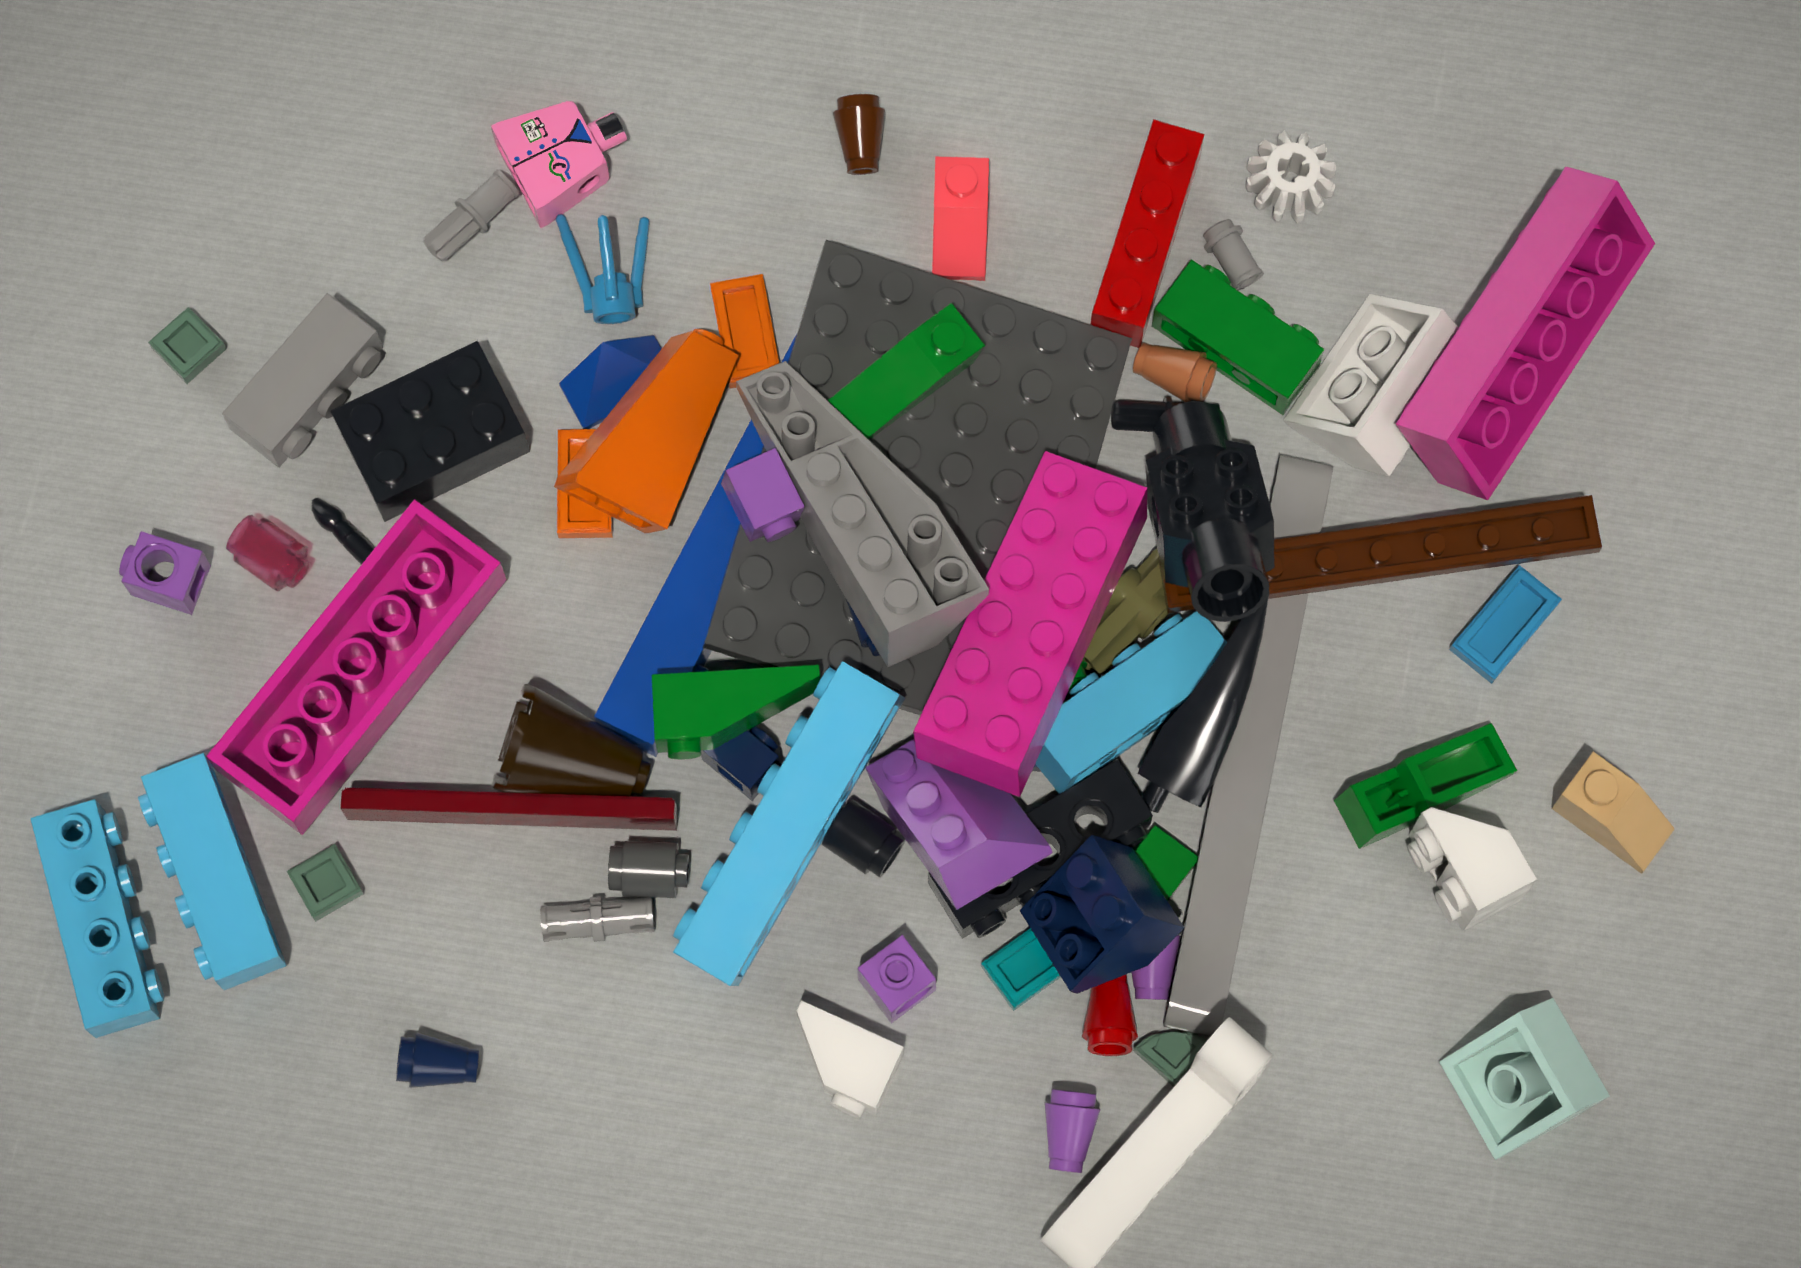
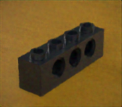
M1118 760L1026 814L1048 844L1056 849L1058 859L1048 866L1034 864L1010 878L1011 886L1006 892L997 895L986 892L956 910L938 883L928 872L930 888L962 939L973 932L978 938H982L995 931L1006 922L1003 914L1021 903L1024 906L1088 839V837L1081 835L1075 828L1074 822L1080 816L1092 814L1099 817L1105 825V831L1098 837L1131 848L1148 837L1145 829L1150 827L1153 814Z

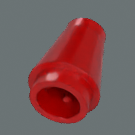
M1127 974L1091 988L1082 1038L1087 1041V1050L1092 1054L1099 1056L1126 1055L1132 1051V1041L1138 1038L1127 984Z

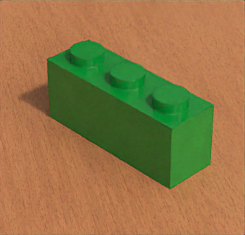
M1191 259L1154 309L1151 327L1185 350L1205 352L1207 359L1217 363L1216 370L1284 415L1320 366L1324 348L1318 345V338L1305 327L1298 324H1293L1291 327L1276 317L1274 309L1262 298L1253 294L1247 297L1230 286L1229 278L1219 269L1211 265L1202 267Z

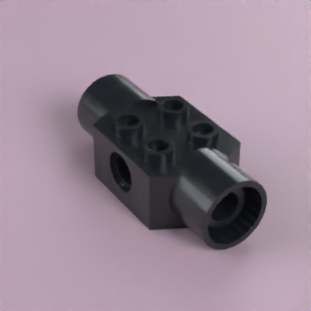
M1190 401L1175 405L1166 410L1157 419L1153 428V440L1157 454L1146 460L1148 511L1165 583L1188 587L1192 604L1195 610L1203 617L1220 622L1239 620L1253 614L1265 603L1269 594V582L1266 572L1275 568L1274 518L1255 446L1232 441L1226 417L1216 406L1200 401Z

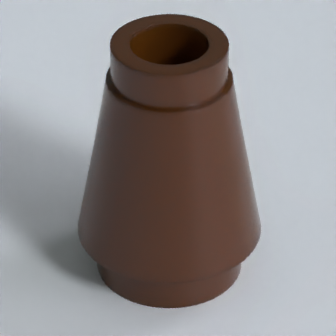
M853 94L838 98L837 110L832 114L847 165V173L851 175H866L878 172L885 109L879 105V97L873 94Z

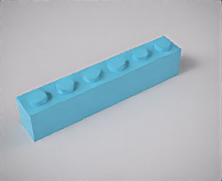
M843 661L837 671L829 667L823 674L813 694L814 697L819 699V702L809 719L801 715L792 727L785 742L786 745L791 747V750L781 767L773 764L766 772L757 790L759 794L763 795L753 815L745 812L741 816L729 838V841L735 843L733 850L725 863L717 860L711 867L701 886V889L708 893L697 912L691 908L686 911L673 934V937L679 940L673 953L729 986H739L833 821L842 809L905 700V697Z

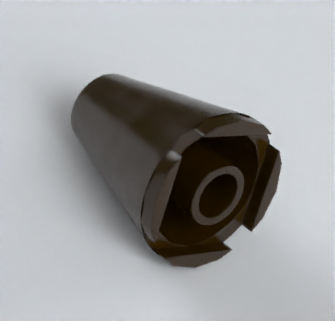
M528 684L523 685L521 690L522 698L529 699L528 704L516 702L498 761L502 762L500 772L505 773V777L494 774L491 789L503 793L630 797L632 792L642 793L651 763L642 760V748L539 688Z

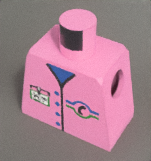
M573 101L562 102L491 125L496 147L540 228L549 225L558 215L564 214L606 184L610 177L607 162L602 152L627 141L624 129L614 112L586 124Z

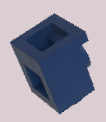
M756 726L713 750H701L702 760L751 801L759 794L757 792L758 787L768 769L773 764L780 767L782 765L779 761V756L774 753L778 749V745Z

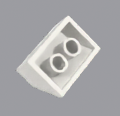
M1369 294L1284 418L1285 423L1352 467L1390 476L1410 447V443L1399 430L1396 423L1401 417L1405 406L1412 400L1430 373L1434 362L1441 356L1459 327L1441 308Z

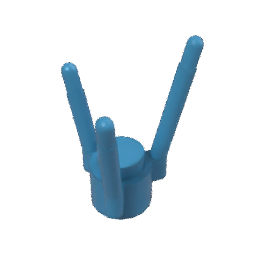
M563 214L558 215L556 223L583 295L584 313H593L594 322L599 324H618L633 320L636 317L635 308L643 307L641 288L648 243L649 219L642 217L639 220L631 280L629 283L624 273L615 272L608 218L605 215L598 217L603 274L594 278L595 286L592 287L567 219Z

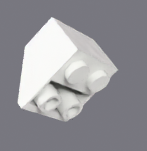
M1431 807L1421 813L1409 834L1412 842L1407 847L1413 862L1422 874L1430 872L1439 888V891L1435 892V898L1441 911L1448 921L1457 920L1463 931L1520 902L1537 880L1509 830Z

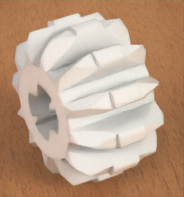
M1284 130L1278 135L1277 145L1264 139L1259 144L1258 152L1260 156L1249 158L1247 170H1249L1252 176L1247 178L1246 189L1248 192L1258 193L1255 201L1257 210L1265 209L1270 205L1274 207L1273 219L1275 222L1283 218L1284 211H1291L1292 218L1298 224L1304 219L1305 209L1318 215L1324 206L1322 198L1333 196L1335 184L1330 178L1335 176V162L1324 161L1327 153L1325 144L1317 145L1312 149L1308 147L1309 135L1307 132L1301 134L1298 143L1291 142L1290 136ZM1288 172L1298 175L1294 182L1284 180Z

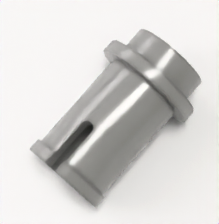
M1227 219L1214 225L1204 233L1203 237L1207 242L1204 248L1207 253H1214L1230 279L1232 287L1236 290H1241L1260 279L1264 272L1259 268L1240 236L1243 233L1242 227L1240 225L1234 226L1231 219Z

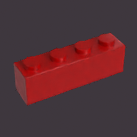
M1154 119L1092 311L1090 324L1132 338L1130 346L1140 348L1144 339L1200 160L1205 135Z

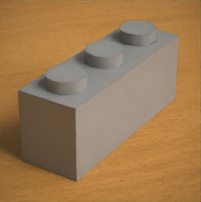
M326 293L223 411L222 415L230 430L279 468L288 457L290 459L298 457L309 444L312 437L310 433L323 417L326 419L331 418V410L343 405L347 396L345 391L358 377L361 379L367 377L381 359L380 351L383 349L377 331L330 294Z

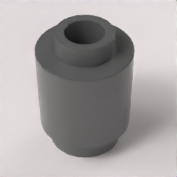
M625 841L624 846L610 847L608 863L609 890L622 891V896L676 898L677 887L687 888L689 855L679 854L678 843Z

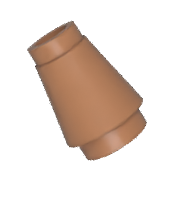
M1143 343L1140 346L1133 364V373L1141 375L1146 380L1184 402H1190L1192 399L1203 402L1210 392L1217 369V363L1207 359L1205 352L1150 345L1147 343Z

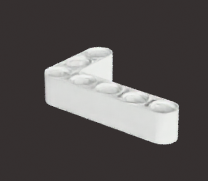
M1230 1017L1226 1019L1199 1050L1190 1070L1064 1211L1040 1241L1070 1268H1094L1254 1086L1266 1070L1273 1054Z

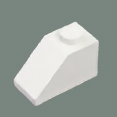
M801 1000L797 1008L798 1021L826 1094L833 1096L830 1104L838 1110L857 1118H861L864 1111L876 1116L904 1056V1047Z

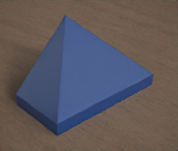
M654 335L602 342L559 383L563 394L583 429H590L602 423L660 352L661 347Z

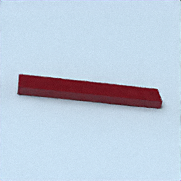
M345 787V790H342L340 808L347 820L677 831L678 819L675 800L673 798Z

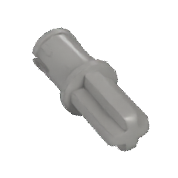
M497 169L466 200L459 198L455 201L457 208L424 237L423 242L437 259L441 261L447 260L478 231L485 233L488 230L486 224L509 202L519 196L518 189L504 173Z

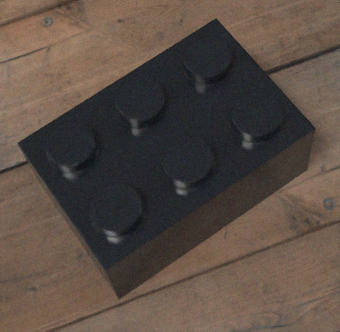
M478 340L331 410L339 432L384 522L404 513L414 499L423 504L530 452L525 432Z

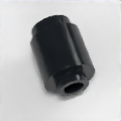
M852 799L845 807H842L823 839L822 846L865 875L870 871L881 878L898 856L905 841L895 835L896 828Z

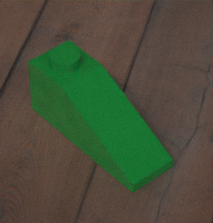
M950 303L899 341L832 396L828 402L870 440L972 365L985 345L955 306Z
M819 665L653 674L654 738L657 752H668V757L671 759L685 760L700 757L701 750H713L814 694L820 681Z

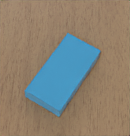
M1519 565L1455 640L1449 650L1492 684L1556 609L1562 599Z

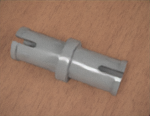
M590 897V902L540 907L541 929L544 942L579 937H593L594 942L605 941V936L655 932L652 897L619 901H602V897Z

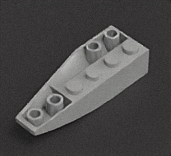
M786 361L736 381V388L766 451L776 448L805 506L800 517L833 578L886 666L890 667L937 646L989 595V588L936 503Z

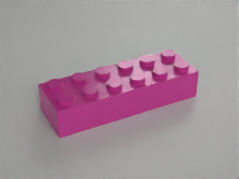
M1570 167L1564 168L1554 185L1547 191L1543 202L1525 229L1518 235L1515 244L1498 270L1490 277L1488 285L1469 314L1463 318L1459 329L1441 356L1434 362L1430 373L1412 400L1405 406L1396 425L1437 483L1489 500L1654 247V240L1617 180Z
M1044 452L984 580L989 588V595L967 616L914 728V741L918 759L1012 795L1021 796L1147 520V487L1050 452Z
M414 499L206 756L217 772L303 835L506 582L507 579L501 562Z

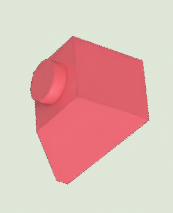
M935 156L932 274L950 280L985 281L989 158Z

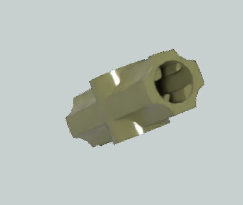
M1157 548L1152 551L1150 556L1137 570L1133 567L1119 579L1084 656L1088 663L1084 670L1089 674L1095 672L1099 678L1104 676L1105 673L1109 672V669L1113 666V660L1120 653L1133 645L1139 637L1142 640L1148 637L1169 614L1166 608Z

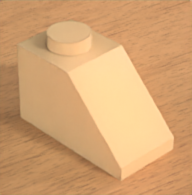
M1594 751L1551 808L1641 874L1675 829L1637 782Z

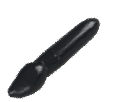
M314 498L311 509L316 521L326 531L333 532V535L343 544V547L362 565L374 550V546L347 520L345 521L343 513L338 508L319 498Z

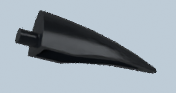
M1269 594L1265 603L1256 612L1241 619L1213 665L1187 700L1162 726L1137 773L1150 781L1142 796L1149 810L1159 813L1169 792L1198 807H1202L1237 727L1252 681L1263 636Z

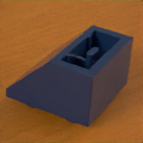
M1091 835L1020 910L1069 991L1076 994L1148 966L1185 928L1133 848Z

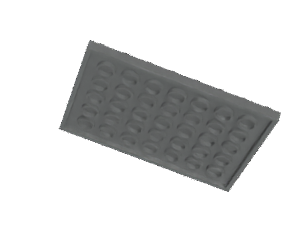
M826 240L820 254L788 364L827 401L909 333L950 303L955 306L985 345L972 365L869 440L936 503L983 580H985L1044 452L1047 451L1096 469L1111 416L1112 405L1115 402L1132 338ZM764 445L762 447L761 454L767 452ZM801 518L795 521L797 528L794 531L771 542H767L765 536L750 542L740 523L702 648L766 668L819 665L820 679L829 667L837 671L843 661L905 697L900 707L901 710L921 716L966 618L937 646L887 667L881 656H873L868 647L864 648L861 646L846 598L833 578Z

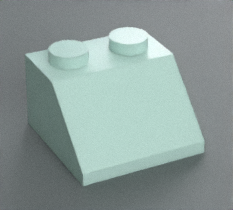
M1554 998L1516 1013L1439 1062L1495 1160L1568 1122L1610 1097Z

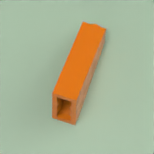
M694 329V331L671 337L560 473L554 487L645 534L667 530L738 354L723 347L724 341L718 335L703 329Z

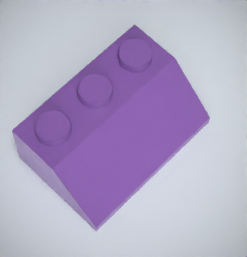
M914 740L909 741L865 767L884 811L956 910L1053 853L1048 842L1010 793L918 759Z

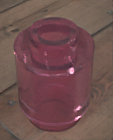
M252 514L246 516L233 530L226 545V550L234 555L233 560L236 564L275 591H280L286 586L290 588L297 586L310 567V561L306 559L308 547L265 517L259 520Z

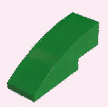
M1490 723L1403 759L1396 767L1349 786L1334 800V803L1355 843L1361 849L1414 825L1423 811L1431 807L1443 811L1510 777L1517 772V769L1493 724Z

